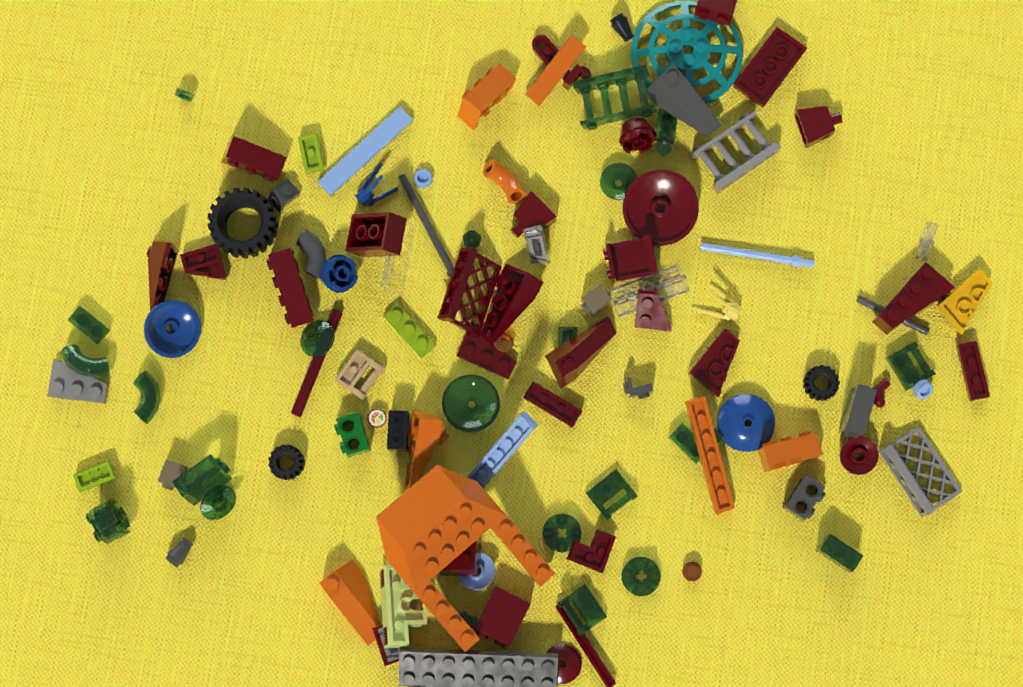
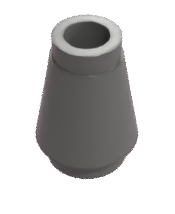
M183 538L182 541L167 552L168 555L165 559L178 568L180 564H183L193 544L186 538Z

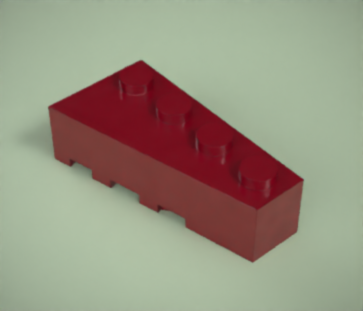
M293 247L269 254V259H266L269 270L273 269L275 277L272 280L275 288H279L281 293L278 298L281 307L285 306L287 312L284 314L287 325L291 324V327L294 328L313 322L315 319L308 296L305 294L303 280L299 276L300 272L297 261L292 255L294 254Z

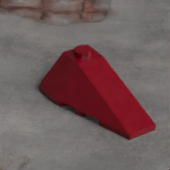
M610 317L604 318L545 355L560 388L577 379L615 336L616 331Z

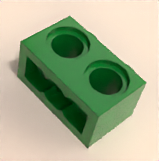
M359 412L336 418L337 424H334L337 436L341 435L343 442L340 443L343 454L346 453L348 457L371 451ZM348 421L354 423V427L350 431L344 430V424ZM352 440L359 441L357 449H350L349 444Z

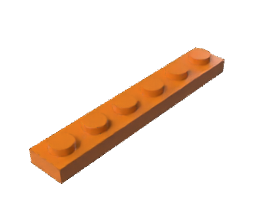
M701 396L685 401L714 513L719 514L735 509L706 398Z

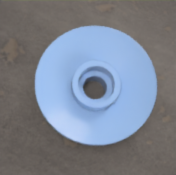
M480 552L481 573L479 576H457L459 582L465 588L481 590L492 582L495 576V565L492 559L485 553Z

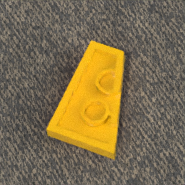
M981 268L977 269L936 305L960 335H963L968 322L972 320L975 310L984 299L992 282Z

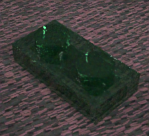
M81 306L68 319L70 323L96 344H99L110 331L109 328Z

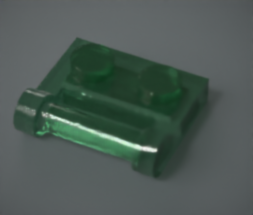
M916 341L886 358L905 391L914 387L918 381L928 379L936 374L933 369H930L917 348L918 344ZM911 351L924 372L923 375L919 374L907 352Z
M614 470L585 493L607 521L631 499L634 500L638 497L617 470ZM622 489L626 491L624 496L605 509L603 506L605 502Z
M586 584L557 603L567 613L577 628L576 632L579 636L607 617ZM570 601H572V603L574 604V606L586 622L585 625H583V623L581 622V620L569 604Z

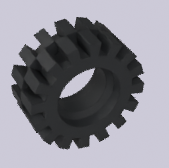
M817 365L806 373L803 379V389L805 388V393L809 394V397L811 399L814 398L816 401L830 399L839 389L840 381H838V374L836 375V371L834 369L831 370L830 366ZM817 376L827 378V389L819 390L815 387L814 380Z
M283 444L280 447L277 446L270 453L271 457L268 459V465L271 469L270 471L276 477L282 480L295 479L304 470V456L296 447ZM284 455H290L294 459L293 467L288 470L282 469L279 464L281 457Z

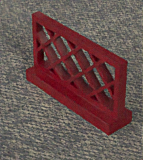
M466 247L460 248L437 318L441 321H448L474 336H479L502 266L477 253V249ZM475 258L478 259L480 267L477 269L473 265ZM489 266L494 268L491 277H489L486 269ZM482 270L485 280L479 282L476 272ZM472 275L475 285L469 287L468 278ZM486 283L488 290L483 295L480 285ZM476 288L479 296L476 299H473L471 290ZM466 292L469 302L463 304L462 296ZM480 300L482 308L478 312L475 302ZM470 305L473 315L468 317L465 307ZM459 310L463 317L461 321L455 319ZM473 318L476 321L475 330L471 328L469 322Z

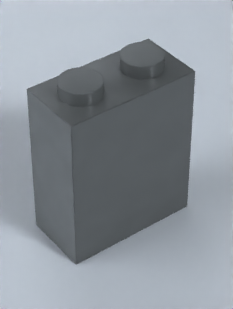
M860 384L851 389L839 433L844 434V438H858L865 435L877 389Z

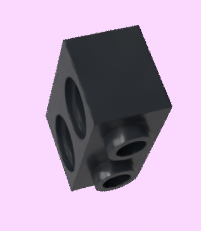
M389 410L388 451L408 452L409 411Z

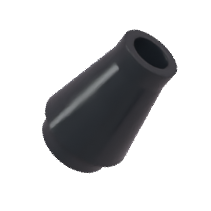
M623 13L610 20L611 27L624 42L634 37L627 16H624Z

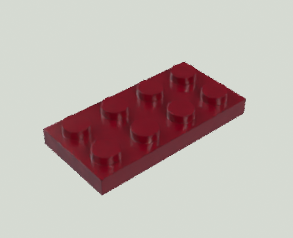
M776 27L733 84V87L764 108L805 53L807 47Z

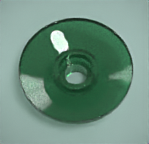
M614 163L606 167L602 172L600 187L607 197L613 200H623L628 187L637 178V175L630 166L623 163ZM619 180L622 182V185L616 186L615 182Z
M316 320L308 324L303 330L300 339L301 348L304 353L311 357H320L326 354L334 343V329L331 324L324 320Z
M218 486L210 490L204 496L200 505L202 515L209 520H218L226 516L236 503L235 491L229 486Z

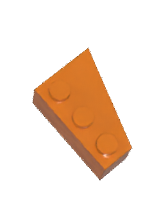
M501 64L496 68H490L485 75L486 77L483 80L480 78L474 84V88L471 91L468 89L461 97L463 100L457 117L473 130L478 126L479 119L482 116L486 118L489 114L488 110L495 104H498L514 86L516 77Z

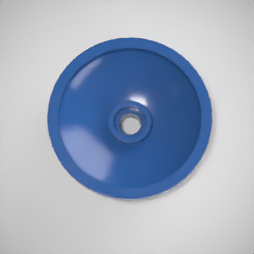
M176 300L164 301L156 305L148 313L144 322V337L148 346L155 353L168 358L180 357L190 352L197 344L201 333L200 319L195 310L188 304ZM168 324L171 325V329L169 331L166 330V326Z
M740 394L727 400L721 407L717 417V429L720 437L729 447L737 451L751 452L760 449L762 444L769 442L775 430V417L771 407L762 398L751 394ZM746 419H749L751 421V425L749 427H746L744 425Z

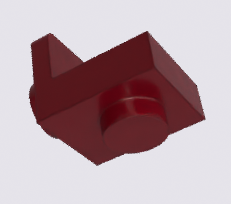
M577 64L572 71L568 70L563 76V87L569 91L579 77L589 83L592 78L590 70L585 66Z

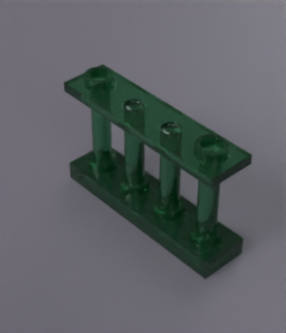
M646 64L573 82L574 90L577 94L580 93L583 98L587 119L580 121L583 129L594 130L600 125L639 116L643 118L650 117L653 113L657 112L655 105H649L644 80L646 77H650ZM635 80L642 107L630 109L626 84L629 81ZM616 85L619 87L623 111L612 114L608 88L609 86ZM598 89L601 93L605 115L594 118L589 93L591 90Z

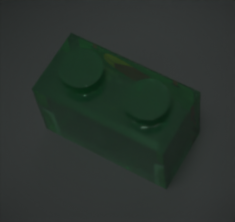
M827 534L816 550L848 573L855 570L863 557L862 554L832 534Z

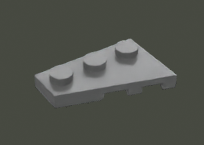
M53 358L48 397L106 404L109 385Z

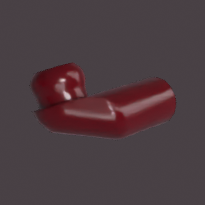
M885 378L874 387V389H877L873 404L879 408L885 405L884 391L890 386V383Z

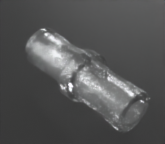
M926 222L923 236L919 239L920 245L915 256L917 260H920L921 256V261L928 260L930 248L934 245L933 238L938 228L936 223L932 225L930 230L932 222Z

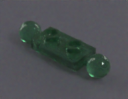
M661 108L658 110L655 137L656 142H660L657 145V152L661 156H668L672 151L671 144L675 142L677 118Z

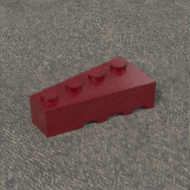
M925 262L872 323L887 335L947 295L955 286Z

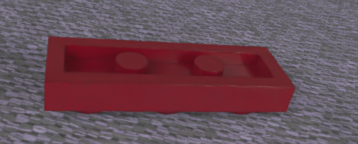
M977 341L957 344V353L969 402L989 398L990 394Z
M534 381L523 397L526 401L573 428L582 413V410Z

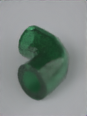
M75 344L67 345L61 350L62 358L67 366L79 375L87 377L109 376L110 370L106 357H86L81 352L79 346Z
M146 370L133 383L141 393V402L133 412L143 422L148 424L159 409L161 396L157 382Z

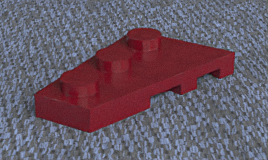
M472 321L471 328L475 330L476 324ZM482 330L479 336H474L467 332L456 356L509 380L517 362L505 351L499 350L495 342L481 336Z
M723 329L688 372L716 397H719L721 394V388L726 380L728 369L733 361L740 340L727 329Z

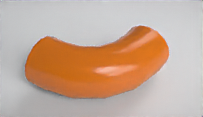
M493 159L489 160L483 169V175L495 182L505 192L510 203L518 204L522 202L526 194L517 177L499 162Z

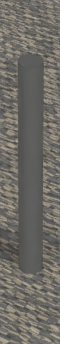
M859 296L857 303L878 313L885 308L862 296ZM910 319L903 323V325L924 335H927L930 330Z

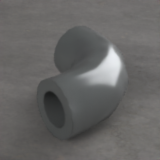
M304 229L298 237L296 246L302 248L308 256V262L304 271L320 280V269L327 261L326 250L317 236Z

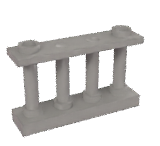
M755 111L751 114L745 113L739 118L740 121L705 145L700 144L693 149L692 160L700 156L716 178L713 189L717 194L777 154L781 148L777 141L773 144L768 143L752 122L757 115ZM745 125L762 147V151L757 155L751 152L737 133ZM729 136L732 137L746 156L747 162L742 165L736 163L722 143ZM714 146L731 167V172L726 176L721 174L706 153Z

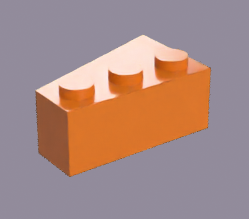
M810 431L800 433L798 438L792 439V436L780 439L781 442L773 443V441L764 443L758 450L764 472L823 456L817 433L811 434Z

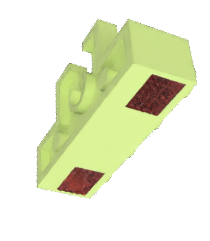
M386 565L380 569L384 648H400L409 645V627H422V625L427 624L426 610H421V600L406 585L391 565Z

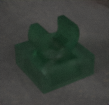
M558 326V347L576 337L578 327Z

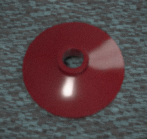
M852 437L843 444L840 450L842 466L848 472L855 475H863L870 472L878 462V448L867 437ZM856 451H860L861 455L859 457L854 456Z
M558 644L547 650L546 653L558 654V663L561 660L566 662L564 668H560L558 665V684H566L577 678L581 671L582 661L579 653L573 647L566 644Z

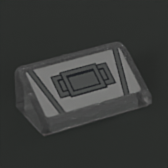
M538 225L523 229L530 264H549L550 259L542 226Z

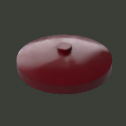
M666 169L651 170L637 177L628 187L623 199V217L627 227L637 238L651 235L653 245H670L682 240L693 229L698 218L699 201L694 187L679 173Z

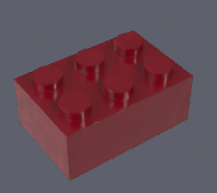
M391 212L352 214L345 251L361 257L400 256L407 218Z

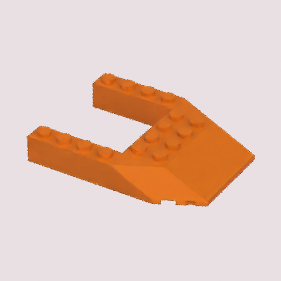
M439 465L434 466L376 516L386 560L464 652L470 649L480 638L430 580L486 531L491 529L539 586H542L555 574L477 481Z

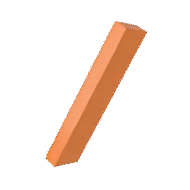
M571 35L529 87L525 95L540 106L586 46Z

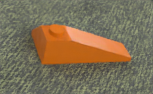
M412 410L409 429L412 444L408 446L411 463H407L405 490H408L421 478L440 440L441 434L444 433L445 425L439 416Z
M352 559L332 572L319 584L369 646L376 640L372 628L380 626L381 623L365 575Z

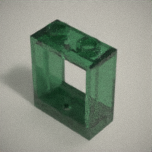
M210 454L172 482L180 495L195 506L232 479L229 475L231 470L219 457L215 458Z

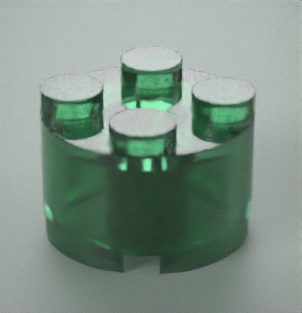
M113 498L90 509L89 513L86 514L87 521L92 524L95 530L93 532L95 539L106 544L130 533V530H127L130 527L129 519L122 507L118 508L115 505L118 502Z

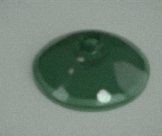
M463 375L453 380L447 386L442 398V409L447 421L456 429L469 433L479 432L489 427L495 421L500 409V398L495 386L486 378L479 375ZM474 402L475 407L469 408L468 403Z

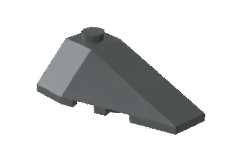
M674 64L645 90V93L657 107L706 137L722 125Z

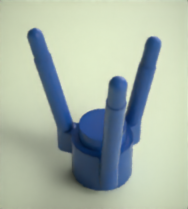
M379 163L355 195L364 207L368 204L372 206L375 202L399 189L395 187L372 199L375 195L371 190L380 182L383 176L380 175L368 188L367 186L382 167V163Z

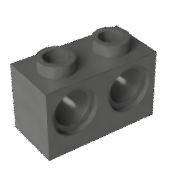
M807 474L803 475L783 509L802 521L806 520V518L810 519L816 510L813 508L816 502L820 503L826 494L823 492L825 486ZM808 485L815 488L813 496L809 495L806 491ZM797 502L805 504L804 512L797 510Z

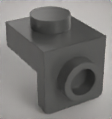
M287 179L271 190L268 201L272 207L281 212L286 204L299 196L300 191Z
M627 377L625 379L626 383H623L624 392L629 394V398L638 397L639 399L650 397L649 394L653 392L652 383L633 388L630 377Z

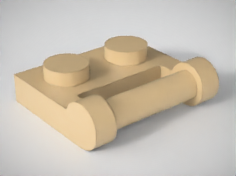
M357 349L335 381L363 401L366 397V392L377 377L383 374L385 369ZM369 366L374 368L359 390L356 389L355 385Z

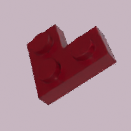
M596 529L590 547L573 541L566 559L603 573L616 536Z

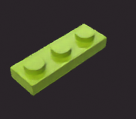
M398 303L383 316L421 359L436 347Z

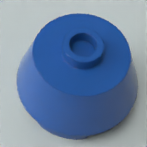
M334 255L322 265L320 279L330 290L337 293L346 292L357 282L358 275H356L354 266L356 264L349 257Z

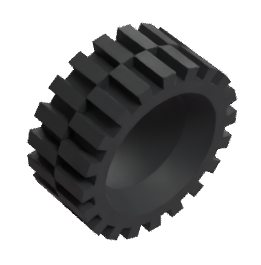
M243 187V191H240L239 188H233L234 192L231 194L227 190L223 192L225 197L221 199L218 196L215 199L218 202L217 205L212 204L210 207L212 214L208 213L207 217L210 223H207L208 229L211 231L210 235L224 252L230 253L233 257L238 258V255L245 259L248 258V255H252V257L258 256L257 252L260 250L264 253L266 251L265 246L267 244L271 246L273 244L272 237L276 238L277 236L275 229L278 228V222L273 207L265 196L260 195L254 189L251 192L249 188ZM250 208L257 211L261 216V227L258 233L251 239L244 241L231 238L227 233V221L230 215L238 209Z

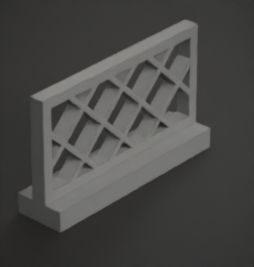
M920 426L878 451L921 517L932 513L935 509L962 492ZM917 433L920 437V445L911 443L913 434ZM897 444L906 445L905 455L899 454L894 446ZM910 447L919 449L918 458L908 456ZM923 450L930 452L931 462L921 460ZM908 460L917 462L916 471L908 469ZM921 463L930 465L928 475L919 473ZM934 467L941 469V478L932 476ZM919 476L928 478L926 488L919 486ZM931 480L941 482L939 491L930 489ZM944 484H951L955 492L952 494L943 493ZM929 493L938 495V502L935 505H932L929 501Z

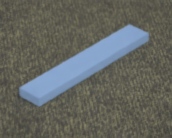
M401 107L396 109L318 181V184L332 196L409 126L413 119Z
M523 411L467 477L477 481L484 488L535 430L538 424Z

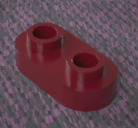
M538 35L532 41L533 51L547 66L550 58H553L559 50L545 35ZM543 44L545 47L539 48L538 45Z

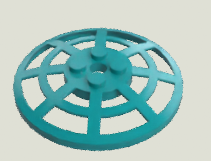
M675 1L654 9L637 27L631 44L632 67L641 85L647 89L652 84L646 79L638 63V57L649 55L651 65L658 74L654 81L674 64L679 71L685 72L686 79L693 88L704 85L713 79L722 86L712 94L701 97L705 104L711 103L724 95L735 83L743 61L742 42L733 23L731 22L729 27L734 34L737 46L726 45L724 36L717 27L719 23L689 14L688 6H697V1ZM674 6L681 7V14L671 16L662 22L653 18L655 14L664 9ZM682 19L683 28L675 32L666 26L673 21ZM690 19L705 23L706 26L701 31L690 28ZM648 23L655 28L650 37L648 48L637 49L639 35L643 27ZM712 30L716 33L720 45H711L706 36ZM659 32L668 37L666 46L654 47ZM688 46L692 48L693 52L686 54L682 49ZM710 52L721 53L720 61L716 68L708 62ZM727 53L737 54L735 69L727 81L720 74V71L725 64ZM657 54H665L669 63L663 70L655 58ZM702 67L710 73L702 79L693 80V72L698 71Z

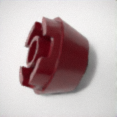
M641 117L632 118L622 124L619 143L626 153L630 154L631 151L643 153L653 147L652 143L656 141V131L646 119Z

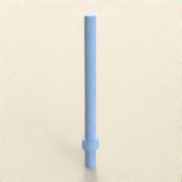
M702 242L700 250L790 264L792 267L804 266L814 268L815 260L802 259L796 255L790 257Z

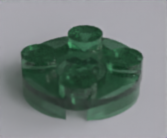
M568 514L551 516L544 524L542 533L544 542L555 552H569L573 541L580 542L581 528L579 522ZM559 528L561 530H563L564 528L567 530L565 533L567 535L566 538L557 537V530Z
M636 557L625 564L621 573V580L628 592L635 596H646L657 589L661 580V574L653 560L646 557ZM639 571H642L643 574H646V578L643 579V582H640L639 579L635 578V575H638Z

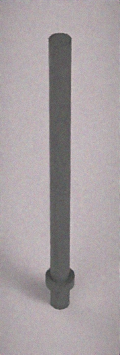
M405 174L399 176V179L448 271L446 274L448 277H451L454 267Z

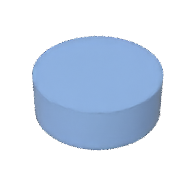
M419 169L415 172L414 182L416 186L425 189L432 184L433 177L429 170Z
M926 379L918 381L913 387V393L919 399L929 397L933 391V385Z

